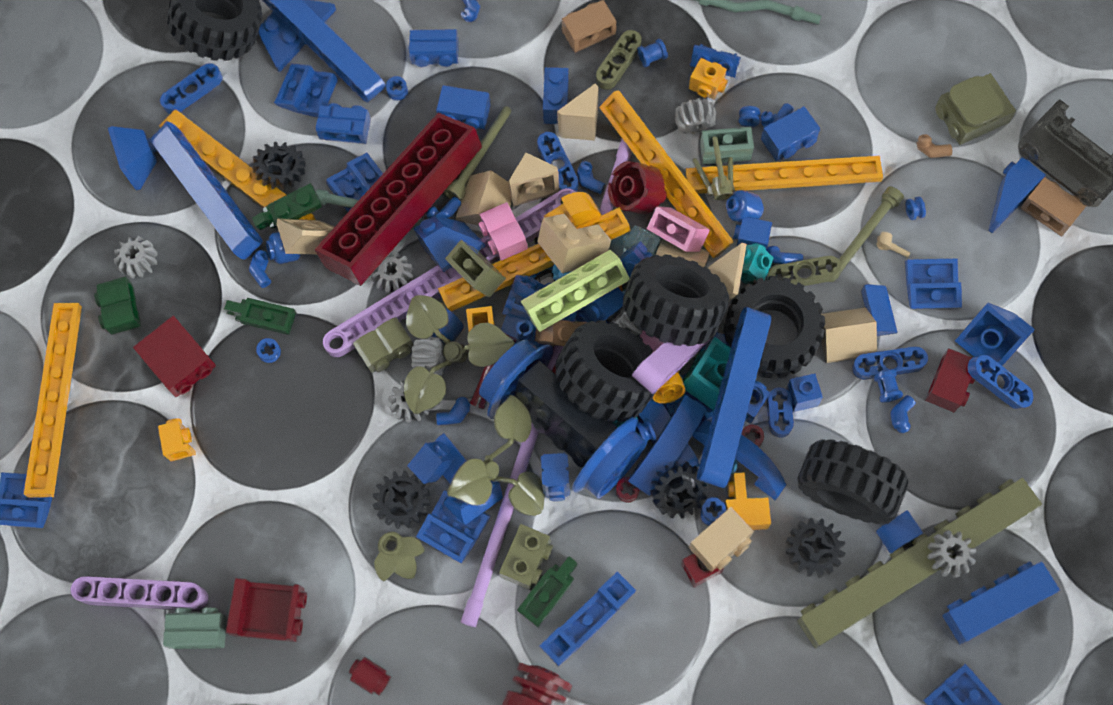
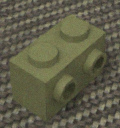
M520 524L499 571L500 577L530 590L532 584L536 585L540 580L543 570L539 568L543 559L548 560L552 552L553 545L550 544V536Z

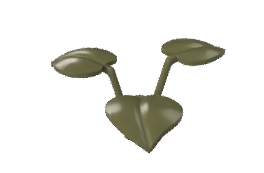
M426 295L414 296L411 299L406 315L407 328L413 336L420 339L430 338L435 333L446 344L443 349L446 361L432 367L430 371L418 366L408 373L404 382V395L411 411L419 414L437 406L445 397L446 383L442 376L434 374L437 370L450 366L452 362L457 364L463 363L467 358L476 366L487 367L493 365L514 346V340L497 326L490 323H480L470 330L467 337L469 345L465 346L455 341L451 342L438 330L445 327L449 321L447 310L443 304Z
M509 395L498 407L494 416V427L500 437L508 439L507 443L492 454L486 455L483 461L480 459H470L464 462L453 477L447 495L469 505H482L491 495V481L510 483L514 485L509 491V500L512 506L522 514L536 516L542 513L545 500L542 480L533 472L526 471L519 474L517 481L512 478L498 476L499 467L493 461V458L510 447L514 440L519 443L525 442L531 432V417L527 408L518 398Z

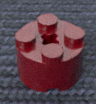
M625 161L614 169L612 183L608 184V196L615 207L632 213L649 214L660 203L665 201L667 194L664 178L658 168L637 162Z

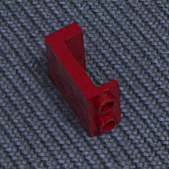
M174 315L133 347L175 397L190 391L194 383L210 375L212 369L216 366Z
M235 578L226 633L235 637L296 642L297 636L301 635L303 629V620L300 619L302 608H305L307 604L305 588L299 584L288 586L249 582L246 579Z

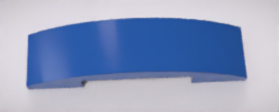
M684 395L670 415L671 418L645 458L640 461L628 482L648 496H651L650 491L655 489L651 482L659 480L656 473H665V465H668L670 468L673 466L699 425L706 408L687 395Z
M703 420L698 425L692 435L704 446L711 421ZM741 434L735 459L759 477L754 485L773 500H776L786 486L783 476L773 461L756 444Z
M617 571L598 589V592L561 627H558L539 647L559 667L585 644L637 590Z

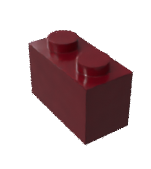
M948 348L941 358L925 401L953 413L960 406L964 407L970 396V393L967 392L969 383L973 385L975 379L968 372V362L972 357Z

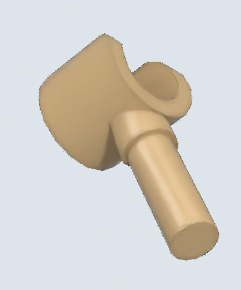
M881 232V235L877 237L878 249H890L906 258L909 257L910 252L891 243V233Z

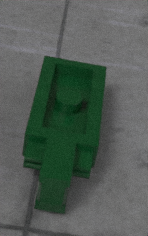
M310 183L268 204L263 208V212L254 216L252 220L255 227L260 231L269 226L273 229L277 227V219H300L323 206L314 186Z
M252 298L242 299L241 303L227 300L224 307L227 314L235 316V320L241 324L286 335L290 334L297 313L293 308Z
M568 557L561 567L557 564L552 568L550 567L518 607L517 611L539 628L571 587V583L575 579L571 576V573L577 567V562Z

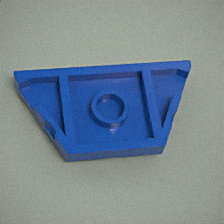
M302 0L324 22L336 11L333 3ZM274 12L260 25L258 34L277 71L281 72L303 48L305 43Z

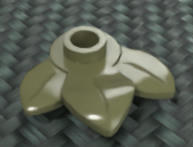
M396 532L385 533L378 541L380 553L374 561L376 573L382 581H386L394 572L402 578L413 579L417 571L414 557L421 555L425 551L424 547L414 537L402 538ZM389 542H396L395 549H387Z

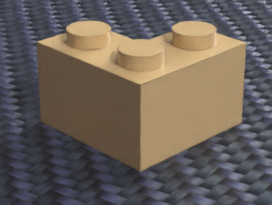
M561 214L542 219L538 243L561 273L574 271L607 252L611 239L599 224L576 229L567 216Z
M730 507L690 543L689 548L711 572L716 567L722 570L732 560L731 557L734 554L736 557H739L749 548L748 545L752 542L750 537L754 531Z

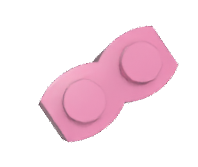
M507 202L480 214L482 222L478 223L483 236L488 235L490 241L487 243L493 256L498 254L502 261L529 249L524 233Z

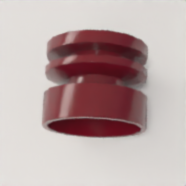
M519 663L517 671L526 675L527 678L513 677L512 681L522 687L521 692L508 690L502 705H551L553 701L566 703L567 698L556 693L557 689L570 693L573 685L551 670L538 665Z

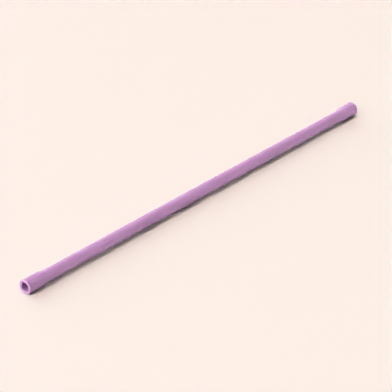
M623 138L616 154L617 158L612 173L619 164L629 161L632 155V150ZM611 173V176H610V179H609L608 184H609V183H612V180H613V177H614V176L612 175V173ZM608 185L599 209L602 215L612 211L614 206L608 196ZM564 346L553 347V355L547 366L551 371ZM532 422L530 435L525 442L521 443L510 478L516 481L519 474L526 472L539 433L534 428ZM510 483L507 485L471 596L467 601L461 619L462 624L476 627L483 607V600L514 509L509 500V491L514 485Z

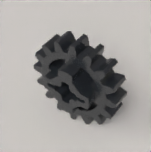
M276 141L273 147L265 144L264 151L258 149L257 156H253L252 167L256 180L262 179L263 186L270 183L271 189H275L276 185H280V188L284 190L286 184L294 187V180L301 182V175H305L306 163L302 151L296 152L295 145L288 148L287 142H284L282 146H278Z
M676 461L674 468L665 465V473H656L659 480L651 482L655 489L651 490L650 494L653 497L652 502L661 514L667 513L673 519L677 513L683 519L685 512L693 515L694 507L702 508L699 501L707 500V496L703 491L708 490L709 487L705 482L697 480V466L692 467L688 462H685L683 467H681L678 461ZM691 478L694 480L695 487L692 486ZM664 494L667 495L668 502L665 501Z
M405 470L402 476H398L396 471H394L392 479L384 476L385 484H377L376 487L380 492L373 494V498L378 501L373 504L375 510H380L377 516L380 519L386 517L385 523L388 526L394 522L397 529H400L401 523H405L407 528H410V521L412 520L420 523L418 516L420 514L427 515L423 507L430 506L431 504L428 499H425V497L430 495L428 489H423L426 484H423L422 481L417 482L418 477L415 474L409 478L408 472ZM398 484H409L406 487L397 486ZM389 491V500L385 502L386 494ZM396 492L405 498L408 507L398 501ZM417 495H419L418 504L416 508H414V500L418 497ZM399 512L406 513L407 515L396 516L395 514Z
M809 518L807 525L800 521L798 523L799 530L793 528L790 531L794 538H787L786 543L792 547L786 550V554H793L790 564L798 563V572L806 569L807 577L816 572L818 578L823 576L824 570L829 575L834 571L832 565L835 567L841 565L840 560L837 558L845 556V552L840 550V548L846 543L845 541H838V537L842 533L841 531L835 533L832 531L833 523L826 527L824 526V519L821 518L818 524H815L813 518ZM813 531L812 536L809 538H801L804 533ZM825 535L830 539V541H831L832 544H830V543L827 541V539L825 538ZM813 543H817V548L820 549L817 553L813 552L814 547L811 546ZM799 551H800V552H803V554H804V556L806 557L807 560H804V559L802 558V556L800 555ZM822 557L831 558L828 562L818 565Z

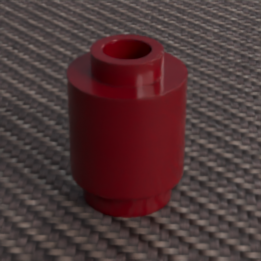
M364 657L362 660L357 658L348 672L352 675L350 681L371 695L375 693L380 696L391 679V676L386 674L387 670L367 657Z

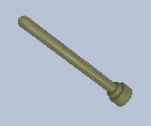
M508 106L502 108L482 139V149L467 164L458 179L453 180L444 191V194L449 199L456 197L461 201L465 195V184L511 113V109Z
M889 186L884 191L881 205L839 258L841 272L888 210L897 207L902 202L904 195L900 190Z

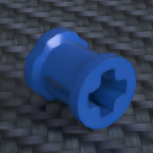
M660 38L649 46L637 48L640 61L644 67H648L651 62L658 59L664 60L668 58L665 44Z
M895 370L883 371L873 377L874 382L878 383L881 393L879 399L882 403L892 402L903 397L902 391L897 386L895 379L897 373Z
M715 497L707 499L700 511L703 523L710 526L725 513V503ZM710 507H713L716 512L719 511L716 517H713L712 513L708 512Z

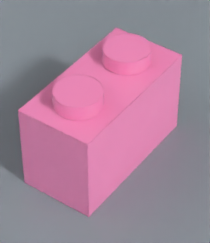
M656 207L647 227V230L685 252H700L710 229L671 207Z

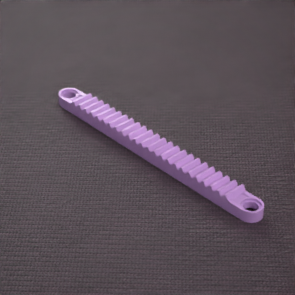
M572 189L560 190L515 218L524 233L527 243H531L536 237H539L544 215L560 206L563 196L576 191ZM489 236L483 237L481 240L486 247L479 252L491 264L500 261L498 254L493 256L487 243L490 241ZM438 266L432 268L330 330L323 338L326 352L333 357H341L355 349L353 343L357 339L375 330L384 322L394 317H397L399 322L402 319L406 320L407 311L414 296L426 295L434 299H440L442 297L438 288L462 278V276L453 267L445 272ZM334 338H341L343 340V345L338 349L330 347V342Z

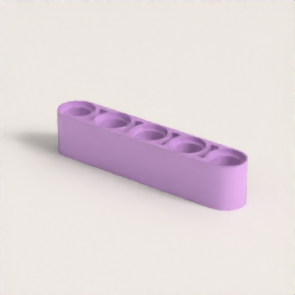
M709 340L694 346H686V344L676 346L670 342L664 343L640 364L632 374V377L654 394L693 358Z
M79 577L71 586L72 597L88 605L169 610L189 608L192 611H198L204 608L209 600L207 591L191 582ZM91 585L90 594L84 597V589ZM117 586V595L110 598V591ZM144 588V596L136 600L137 591ZM170 589V598L167 601L163 602V593L166 590ZM197 591V599L189 603L188 597L190 593Z

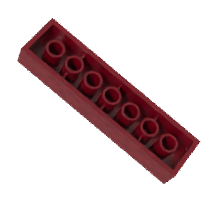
M438 113L314 249L324 267L361 286L482 149L475 127Z

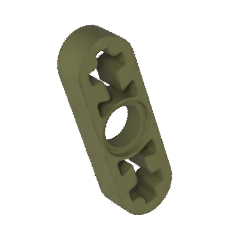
M633 30L624 32L596 72V83L600 88L609 90L615 87L638 54L637 48L641 46L642 42L641 35ZM634 40L635 43H631L627 51V42ZM615 56H622L625 58V62L616 64L612 59ZM611 69V79L603 80V76L606 77Z
M823 256L775 265L769 270L768 277L781 274L783 278L791 279L790 271H793L794 280H791L790 283L795 285L798 282L804 286L830 282L840 276L841 262L834 256ZM826 265H831L833 272H828ZM816 266H818L819 275H816ZM802 268H807L812 274L807 278H801L797 272Z

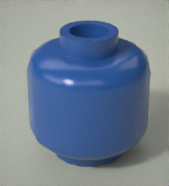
M744 190L734 192L726 203L729 218L738 223H741L742 219L747 217L759 219L764 210L760 196Z
M279 232L272 233L269 240L266 241V249L270 260L274 259L278 264L299 260L301 254L285 253Z

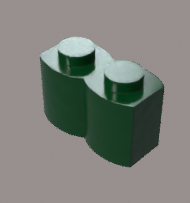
M126 276L97 284V293H94V298L97 306L101 307V315L98 316L102 329H106L113 335L141 327L135 291L131 281Z

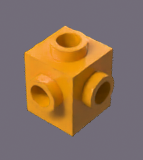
M700 58L690 77L689 89L697 92L702 97H709L715 100L718 93H723L727 86L728 80L725 79L727 69L718 63Z

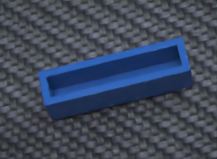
M1030 561L1018 567L1016 570L1019 574L1010 578L1007 573L994 580L993 582L996 586L988 591L983 586L970 593L973 599L965 603L962 599H959L948 605L949 611L942 616L959 645L1061 591L1044 563L1041 561L1033 566Z

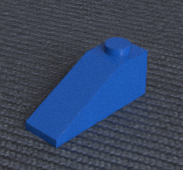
M1024 157L1017 163L1012 161L1002 172L1005 176L999 186L988 229L991 233L1023 203L1046 176L1045 173Z

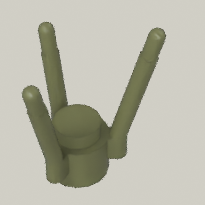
M714 136L713 145L719 176L712 179V184H710L698 160L693 158L692 161L707 188L708 196H713L714 200L720 201L728 199L735 191L733 184V158H728L727 179L723 172L718 139Z

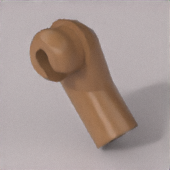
M922 134L918 137V142L916 143L918 150L929 158L952 156L951 144L936 146L931 142L932 138L930 135Z

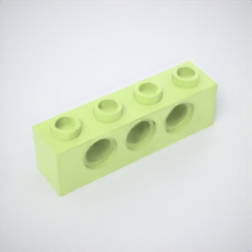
M608 250L523 299L521 303L532 323L541 332L629 281L630 278L620 258L611 250Z

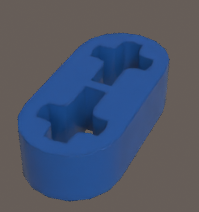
M778 387L771 390L767 398L769 430L774 436L783 438L790 434L794 425L792 397L788 390ZM776 395H780L781 399L786 400L783 401L781 409H778L777 401H773ZM781 415L783 424H788L783 431L780 430L779 426H775Z

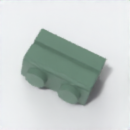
M751 127L702 131L700 149L703 164L716 163L713 145L714 136L718 139L722 163L728 162L729 157L733 158V162L751 160L754 149Z
M176 608L175 613H166L163 645L169 649L224 648L226 615L218 613V608H202V613H192V609Z

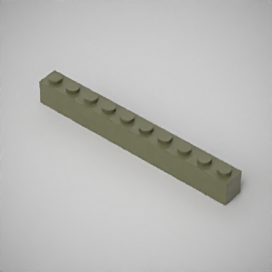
M1023 477L1016 482L1012 478L998 487L1000 489L999 493L994 496L991 492L985 494L977 500L979 505L971 509L968 505L955 514L956 520L951 523L947 519L933 527L936 532L932 535L927 536L923 533L911 541L914 545L908 550L901 547L889 555L892 559L889 562L883 564L882 561H879L869 567L867 570L870 574L862 579L858 574L845 583L847 588L843 591L838 592L837 589H834L823 596L825 602L816 607L812 603L802 609L800 612L803 616L797 620L798 624L815 649L941 570V567L936 570L932 569L936 561L927 559V555L933 552L928 548V545L931 542H935L934 536L937 534L943 536L946 530H950L954 536L959 531L962 533L961 540L971 539L970 544L967 545L968 548H975L1042 505L1041 501ZM949 549L947 553H951L949 555L950 558L954 559L956 555H952L954 553L953 550Z

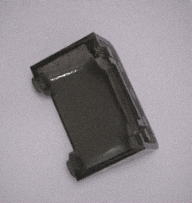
M1059 99L1021 138L1018 143L1019 154L1024 159L1030 160L1079 198L1083 205L1097 207L1113 192V154L1107 153L1072 126L1075 119L1073 117L1068 119L1066 116V110L1069 108V105Z

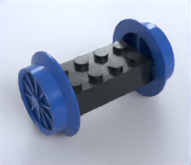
M522 340L511 347L495 363L481 384L479 395L489 403L487 415L490 419H494L496 410L509 395L518 398L527 408L534 428L538 432L547 435L559 450H564L572 457L573 462L577 466L583 468L572 486V491L577 493L587 489L599 499L606 495L626 475L647 445V441L635 432L638 420L635 417L630 418L618 428L612 422L605 421L604 418L596 419L592 417L591 413L581 411L576 403H572L568 399V394L566 392L563 393L556 374L547 368L553 355V347L544 345L537 348L530 341Z

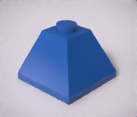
M109 127L108 131L120 169L137 191L142 188L157 163L155 156L157 150L151 143V138H148L144 130Z
M433 216L413 228L424 251L443 272L452 268L445 258L460 240L465 241L478 251L486 247L484 242L462 221Z
M987 303L957 337L955 342L972 356L988 355L1003 366L1035 329L1015 313Z

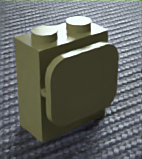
M991 73L983 77L974 76L954 85L949 92L940 96L935 106L938 117L943 119L948 127L949 134L952 138L956 139L959 145L1010 123L1016 113V109Z

